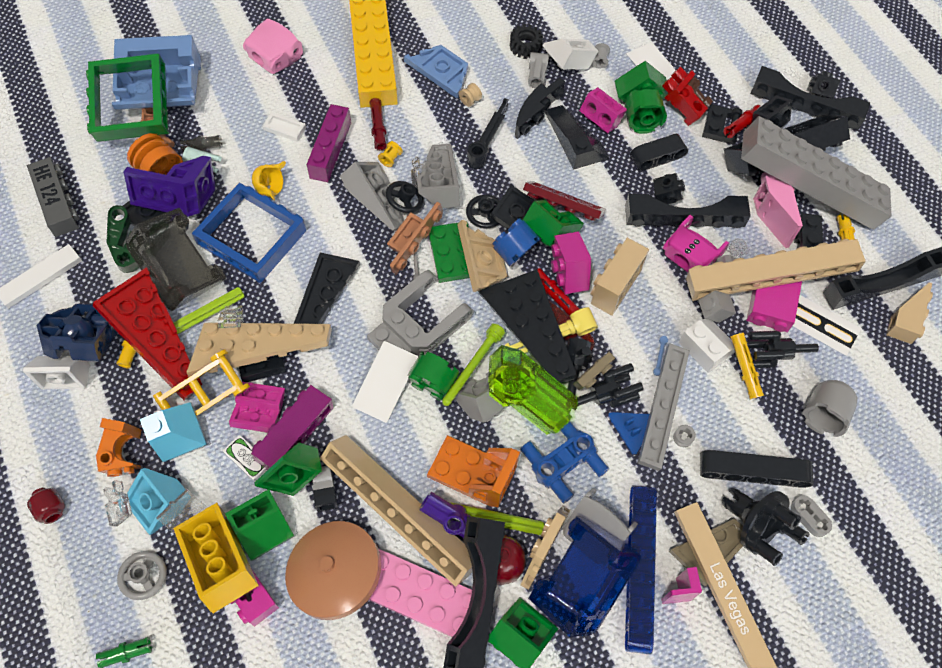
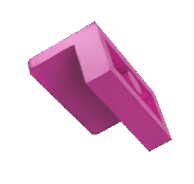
M697 567L686 568L677 576L678 590H671L661 600L662 604L689 602L702 593Z

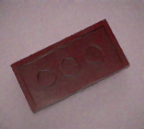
M535 181L525 182L523 188L524 191L528 192L527 195L532 198H545L553 206L561 204L565 206L566 211L584 213L583 217L595 221V219H600L606 211L603 207Z

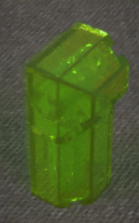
M501 345L489 356L488 381L490 397L503 407L512 406L546 435L550 434V432L553 434L559 432L570 422L572 418L569 414L571 409L576 411L578 407L577 396L523 351Z

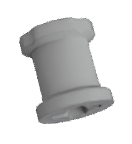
M599 43L595 45L598 53L592 64L594 67L601 69L608 65L607 56L610 53V47L607 44Z

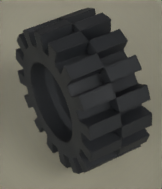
M523 24L522 27L518 25L517 29L514 28L510 34V50L513 51L514 55L518 54L517 57L519 58L524 56L523 59H527V56L530 58L531 52L540 53L543 41L541 30H537L536 26L532 28L530 24L528 27H526V24ZM522 40H529V41H531V43H524V42H521V41H522Z

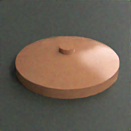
M333 521L319 525L305 534L290 554L285 573L288 594L301 611L313 618L336 620L346 617L360 609L375 591L381 573L380 552L372 537L356 524L345 521Z

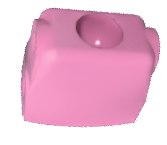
M266 19L258 25L243 43V49L248 53L249 58L271 74L291 66L303 54L302 43L297 40L294 34L283 25L271 19Z

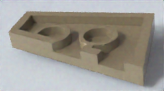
M735 518L711 530L726 563L743 547L740 540L743 526ZM688 542L669 551L685 568L697 567L700 582L704 586L708 585Z

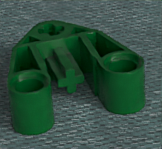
M115 205L108 211L106 242L119 270L123 273H131L153 260L171 237V230L165 219H153L137 251L142 234L133 230L128 235L127 232L131 224L130 216L123 206ZM124 215L123 219L115 220L116 216ZM159 227L165 228L162 233L155 232Z

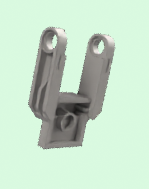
M426 270L383 304V323L367 335V339L378 350H380L383 342L386 341L419 356L421 351L425 355L427 352L432 353L467 323L472 317L474 310L466 303H463L432 330L425 333L423 328L405 310L422 297L434 281H437V276L430 270Z

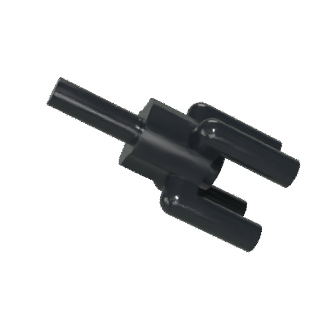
M751 331V340H746L749 349L764 348V351L754 352L755 360H753L755 368H774L778 365V360L794 359L795 353L818 352L819 350L818 344H795V341L791 338H781L779 331Z
M632 363L607 371L603 374V381L595 383L590 387V393L570 399L568 402L571 408L594 401L598 406L609 402L612 408H616L640 399L638 392L643 391L644 388L642 383L639 382L621 389L620 384L631 380L629 373L634 371Z

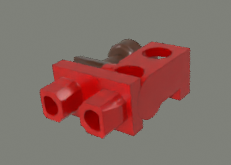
M680 66L672 73V77L662 87L668 92L664 98L667 101H671V104L682 112L686 117L683 121L689 126L704 114L713 100L710 96L704 97L699 90L700 80L694 77L695 73L692 70L686 73Z

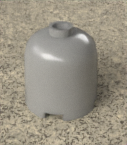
M838 380L821 382L815 388L802 412L806 418L805 424L822 435L824 432L834 433V437L844 435L849 428L857 407L858 398L854 389Z

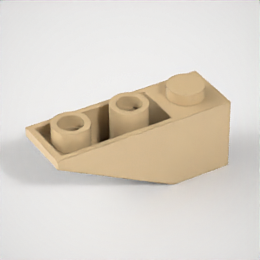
M929 282L893 314L889 321L887 336L909 344L923 336L925 331L923 323L929 314L927 305L933 296V292H931L932 283Z

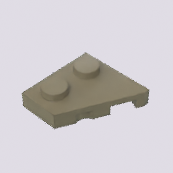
M610 352L606 353L596 360L595 364L588 368L573 385L578 390L584 387L589 389L597 381L595 377L600 372L603 375L612 367L611 362L615 357Z

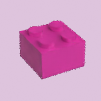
M573 232L556 235L554 245L551 246L554 260L551 261L553 273L557 274L558 286H562L565 294L589 290L591 257L580 233Z

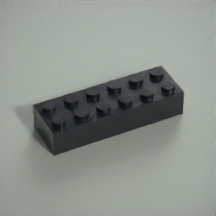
M822 115L784 128L791 134L806 140L807 143L821 148L823 151H826V147L843 145L842 142L850 140L847 116ZM742 143L724 148L727 171L736 172V175L746 174L747 176H754L759 174L761 169L741 159Z

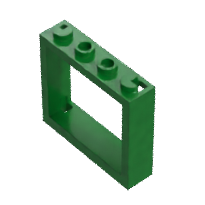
M159 54L88 61V70H86L88 87L86 88V93L89 98V105H87L86 109L89 123H87V130L97 142L136 138L149 133L157 135L168 134L166 67ZM152 69L154 120L101 126L100 75Z

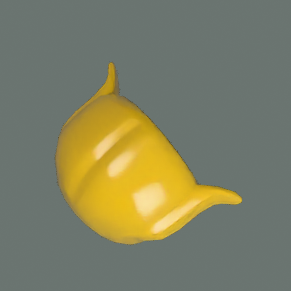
M285 161L279 164L260 165L254 169L252 184L260 195H266L275 200V196L281 192L283 187L281 169L285 166Z

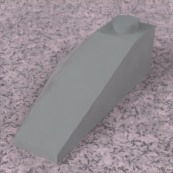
M451 144L432 145L427 155V161L422 166V172L417 177L418 193L434 205L436 202H439L442 208L448 209L460 207L459 184Z
M354 162L340 175L344 187L392 231L398 230L404 219L401 212L394 209L387 201L386 189L390 182L379 162Z
M526 356L516 361L533 374L540 367V364L532 356ZM490 371L486 373L487 377L477 382L474 378L466 381L454 398L471 419L488 422L509 403L506 398L489 387L496 372Z

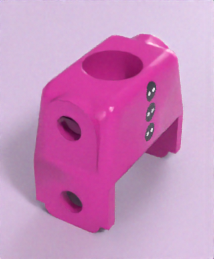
M691 215L680 224L663 246L665 256L686 272L694 266H709L716 263V260L722 257L730 244L725 241L717 249L706 238L688 229L694 218Z

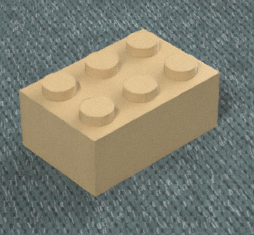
M628 237L623 244L619 243L614 251L615 256L613 259L609 258L603 268L605 271L603 274L599 273L593 283L595 286L590 293L593 296L591 304L613 316L642 271L649 249Z

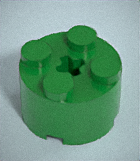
M657 89L634 90L629 94L630 97L626 100L624 107L627 109L626 116L629 126L634 129V132L639 134L651 133L655 131L657 126L660 125L661 127L665 123L667 113L662 97Z
M421 351L408 373V379L412 381L411 386L419 391L426 389L431 392L430 395L433 398L442 401L456 381L459 371L455 367L451 370L448 367L449 362L430 352L424 355V352Z

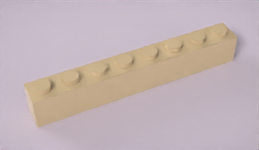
M843 239L832 244L821 243L815 247L807 248L804 246L793 251L786 252L781 250L770 255L759 254L748 259L737 258L726 263L716 262L709 266H694L688 270L686 280L692 301L703 298L715 290L726 294H733L860 271L866 260L858 239Z
M347 435L329 442L320 459L455 587L470 576L472 564L465 544L457 536L447 533L441 523L420 511L419 509L422 504Z

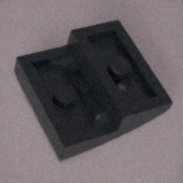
M278 355L267 357L266 361L239 367L242 382H251L286 372L283 357Z

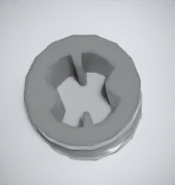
M688 425L679 426L673 435L674 442L683 448L690 446L696 437L694 429ZM683 432H685L688 434L687 437L690 438L683 440L681 439L682 435L679 434H683Z

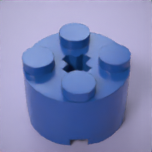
M520 218L507 230L509 233L502 232L492 243L494 245L493 249L509 267L540 240L530 226Z

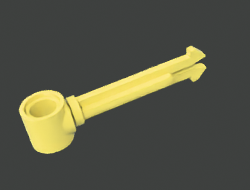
M589 307L575 311L570 315L571 320L558 325L563 337L575 333L578 336H583L598 328ZM518 342L510 346L507 343L504 346L503 353L514 351L524 345ZM524 347L515 352H512L508 356L516 361L515 357L525 354L528 351Z

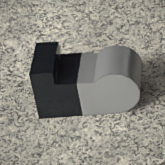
M327 465L321 466L322 472L313 479L315 508L317 512L339 509L332 470Z

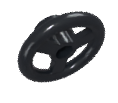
M395 181L386 189L387 201L394 209L402 213L418 212L424 204V198L418 193V188L409 182ZM396 187H401L399 191L394 190ZM416 194L418 203L412 207L410 201ZM392 196L399 198L405 207L395 202Z
M479 195L471 199L466 207V216L470 223L483 229L498 226L499 223L489 216L494 210V204L497 205L500 200L492 195ZM478 202V208H473V206ZM473 215L486 217L489 223L480 222Z

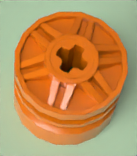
M152 133L136 139L127 152V160L133 168L167 175L174 165L183 162L182 157L162 137Z

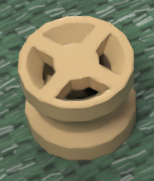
M470 83L466 89L459 91V97L464 105L471 107L474 101H479L482 98V92L475 83Z

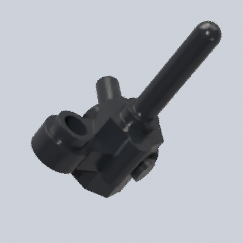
M570 338L566 347L578 377L579 372L582 369H586L588 363L592 360L591 342L579 338ZM578 378L568 382L565 401L567 409H572L568 400L575 398L576 387L573 383Z

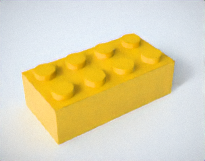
M218 503L211 505L173 528L199 599L212 613L217 612L259 586L241 544L225 512Z

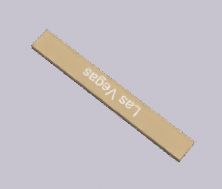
M693 503L675 511L674 514L747 668H777L698 503Z

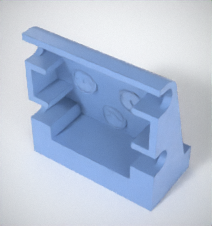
M192 35L114 39V59L159 54L166 67L167 107L195 105L198 72L201 70V56ZM152 69L113 73V93L116 97V102H112V106L115 110L153 108Z

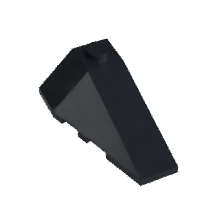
M563 105L545 110V114L573 170L609 160L603 144Z

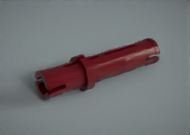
M373 98L369 102L372 119L371 134L374 137V148L382 151L387 147L385 139L387 132L383 123L382 102L379 98Z

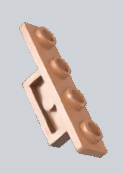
M436 202L424 220L410 212L387 243L389 248L398 253L390 264L394 274H397L406 267L408 258L411 254L417 252L422 239L428 237L431 227L442 218L443 210L441 203Z

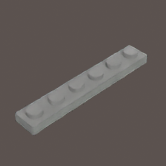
M671 343L666 347L637 462L640 465L657 471L662 469L690 350Z

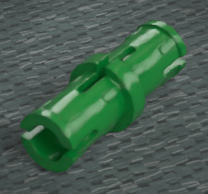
M145 637L128 644L123 642L116 648L96 653V659L101 660L97 662L98 668H104L119 662L127 663L130 662L131 658L152 653V646H145L152 644L150 638Z

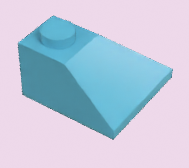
M191 402L161 410L140 419L147 441L162 462L207 445Z
M143 468L138 473L123 501L147 533L151 535L182 511L190 495L177 479Z

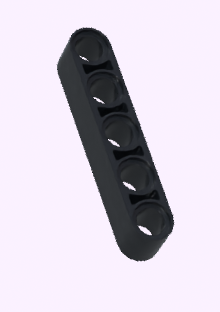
M716 450L700 452V476L704 478L808 488L814 485L813 466L810 460Z

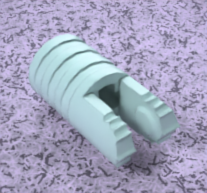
M187 147L184 150L182 157L183 162L200 156L211 157V160L221 162L222 159L221 156ZM212 166L213 172L217 173L218 169L215 166Z

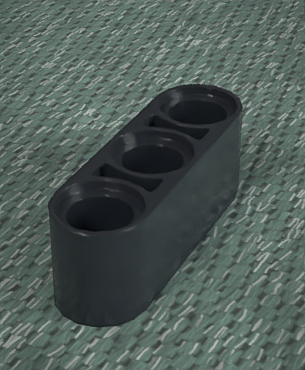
M676 133L639 145L630 152V156L640 171H645L684 157L689 149L680 135Z

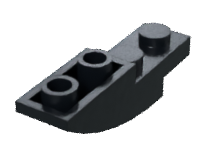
M559 77L548 87L541 83L527 97L517 117L516 139L526 135L536 124H540L544 119V110L548 109L556 99L559 100L563 96L565 86L563 79Z

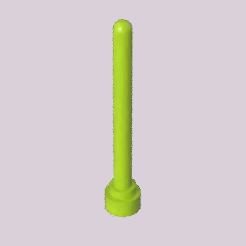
M493 323L487 329L485 341L443 398L442 403L444 406H449L493 343L501 341L505 335V330L500 325Z

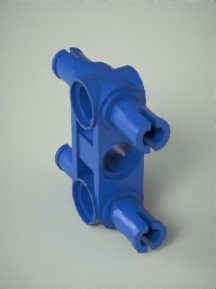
M566 416L558 420L556 426L567 438V441L547 456H542L531 441L521 447V452L532 464L531 468L536 475L537 481L546 488H551L563 504L568 502L574 495L561 480L563 476L583 462H587L598 477L603 476L609 470V467L597 454L598 451L594 445L593 438L581 430L578 431ZM583 443L588 449L582 450L578 448L577 444ZM547 468L551 470L552 475L546 476L542 474L541 470Z

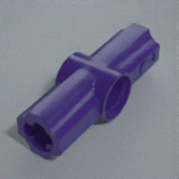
M433 492L428 493L419 510L441 523L447 533L460 535L464 538L467 516H470L467 514L466 509L459 504L452 505ZM451 518H457L460 521H454Z

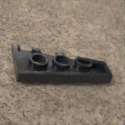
M320 252L294 324H321L359 268L360 261Z

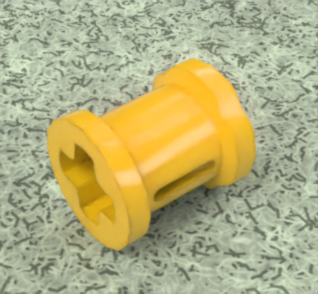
M388 142L384 152L378 155V160L384 166L392 167L394 160L403 153V150L396 142Z

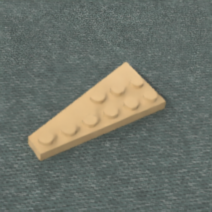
M204 323L187 370V375L190 377L212 363L210 358L224 349L228 352L225 356L232 368L266 361L267 357L274 355L283 357L287 356V352L296 350L305 352L327 347L332 331L331 325ZM220 365L210 370L209 373L218 372V368H221Z

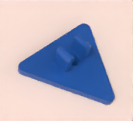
M610 412L608 418L631 454L636 455L642 445L650 414Z

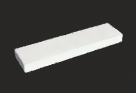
M69 244L0 287V300L9 309L82 262L81 258Z

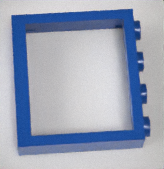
M239 182L192 232V235L197 245L261 284L303 236L306 228L304 219L300 215L292 214L283 205H277L268 196H262L251 186H245ZM243 199L248 200L290 225L289 229L258 264L210 236Z

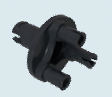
M731 488L729 492L734 495L733 498L737 502H733L725 496L722 499V505L743 521L744 526L740 538L741 545L754 555H760L773 566H776L783 557L782 552L768 544L776 534H786L799 545H803L808 540L804 536L809 537L810 533L798 526L801 516L789 510V498L780 491H774L765 496L761 501H755L740 492V490Z

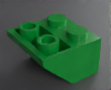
M269 489L225 513L251 561L295 537Z

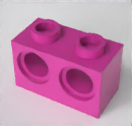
M597 87L587 94L579 111L587 119L597 124L601 130L609 133L618 127L627 109Z

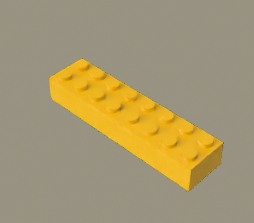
M349 0L360 108L370 107L369 102L373 98H379L382 106L398 105L386 0Z

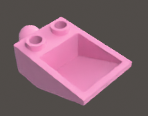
M764 172L761 175V185L753 198L756 212L785 248H789L803 226L794 194V187Z

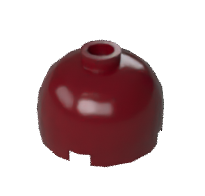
M504 535L500 554L501 561L497 574V585L510 584L517 581L523 574L526 565V555L521 544L516 539Z

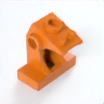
M102 418L100 427L104 431L96 454L98 472L107 474V477L121 476L123 471L124 473L134 474V469H140L141 466L126 462L122 456V449L128 440L132 438L139 439L142 430L125 422Z

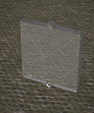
M186 489L174 501H170L169 506L156 518L175 534L174 527L208 507Z

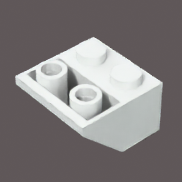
M559 39L543 44L547 54L563 70L589 69L598 53V50L589 40Z

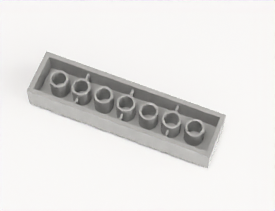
M760 116L743 132L742 160L873 230L892 217L890 188L886 184L876 181L870 175L858 171L855 167L847 165L837 157L827 154L821 148L807 143L806 140L798 138L788 130L782 129L770 120Z

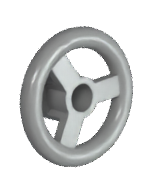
M150 551L132 554L122 563L118 571L117 583L123 595L133 600H145L154 596L162 588L166 580L167 569L165 562L158 554ZM147 558L144 564L141 562L132 564L136 560ZM155 562L159 568V577L153 586L149 580V571ZM144 571L143 576L138 578L139 572ZM125 582L141 583L146 592H133L127 587Z

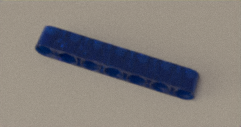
M632 485L629 501V527L634 522H637L638 525L628 537L625 651L651 655L654 645L657 490L654 487Z

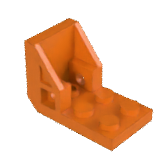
M447 435L427 473V477L483 504L498 508L517 469L520 452L512 448H488L487 453Z

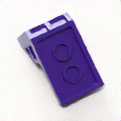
M200 156L176 164L167 175L126 167L123 171L131 205L187 217L199 214L216 190L212 160L208 156Z

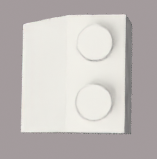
M701 319L685 330L678 342L684 349L690 350L689 354L707 373L711 372L735 353L732 340L713 321L708 319Z
M70 354L69 356H60L59 359L37 356L23 368V372L40 389H86L90 364L85 360H72Z

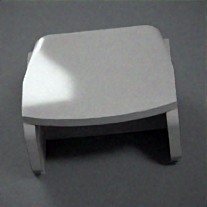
M592 488L576 506L572 515L562 527L564 536L594 562L606 565L638 523L634 522L627 528L611 510L592 499L596 493V489Z

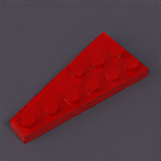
M146 267L94 301L93 307L161 378L173 388L189 378L187 370L190 360ZM198 378L197 381L202 387V382L200 378ZM189 384L176 392L184 401L194 394Z

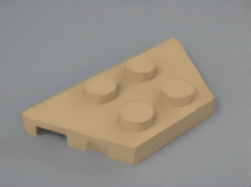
M461 220L457 225L473 292L503 281L508 276L504 260L493 249L494 245L492 243L495 239L488 237L479 229L473 231L467 227L465 220Z
M562 506L554 519L548 518L541 534L543 540L538 538L529 556L532 558V561L520 586L528 590L530 589L570 512L568 508Z

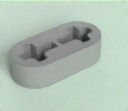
M802 495L791 503V511L801 516L800 522L813 536L823 537L830 533L832 521L810 497ZM803 503L806 504L805 510L801 511L799 507ZM819 522L823 523L821 529H817L816 525Z

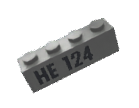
M51 157L28 164L27 168L47 227L52 234L58 237L79 229L77 220H80L75 208L72 209L71 207L74 202L71 195L66 193V190L69 188L65 179H61L60 175H63V171L58 163L55 164Z

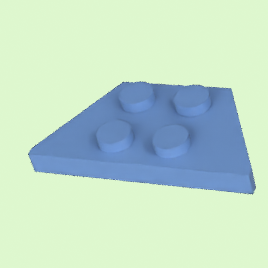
M442 45L421 50L418 55L412 57L409 54L404 56L405 63L455 98L459 97V91L462 88L468 70V63Z

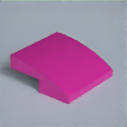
M248 383L250 388L235 397L236 405L230 417L229 425L234 428L267 433L274 423H278L285 388Z

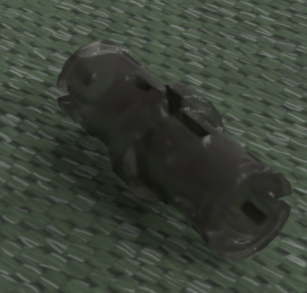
M201 135L193 139L180 140V144L187 145L181 146L183 152L187 147L205 151L207 148L223 146L222 142H214L222 141L221 135L209 137Z

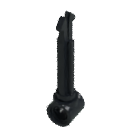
M503 99L498 112H494L480 139L468 146L467 164L470 168L481 169L486 165L489 145L505 117L503 114L507 111L509 99Z

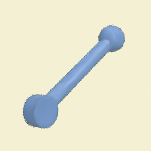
M661 336L659 340L661 345L657 365L653 370V374L656 376L660 375L664 347L668 342L666 336Z

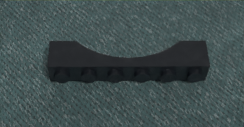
M764 66L761 67L750 93L767 100L772 99L776 95L793 101V109L816 117L822 115L847 116L849 128L856 131L859 130L866 119L870 102L853 96L847 98H824L812 95L791 84L779 71Z
M628 194L625 203L626 225L679 227L691 215L694 218L690 226L741 228L746 226L751 217L748 196H727L715 204L701 208L672 206L655 199L649 194Z
M942 247L923 252L900 265L878 273L864 276L848 275L832 280L823 294L834 310L942 276Z
M467 516L463 541L472 564V595L462 624L447 643L443 668H484L494 594L497 587L498 567L501 561V547L505 535V522Z

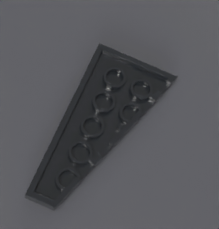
M537 269L478 291L480 296L485 299L490 308L496 312L502 322L518 341L524 345L530 355L536 359L541 368L556 385L578 378Z

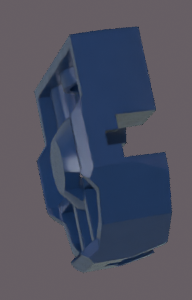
M74 304L70 308L60 309L52 314H45L36 325L43 354L52 359H59L65 350H69L72 360L100 361L118 333L93 305Z

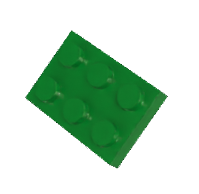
M458 223L431 227L429 240L439 283L470 278Z

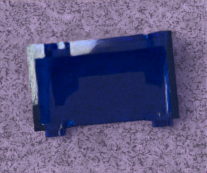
M576 516L568 526V535L573 539L570 547L552 577L536 581L532 587L533 591L528 597L532 603L569 637L590 636L600 628L641 559V554L628 544L585 517Z

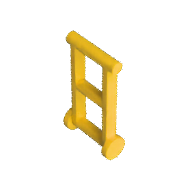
M224 349L210 358L212 363L166 393L162 394L160 391L154 394L153 398L161 410L171 408L166 399L189 384L202 404V407L195 411L196 416H198L232 393L234 396L243 393L250 388V385L248 383L243 385L225 356L228 352ZM220 365L233 387L210 401L197 379Z

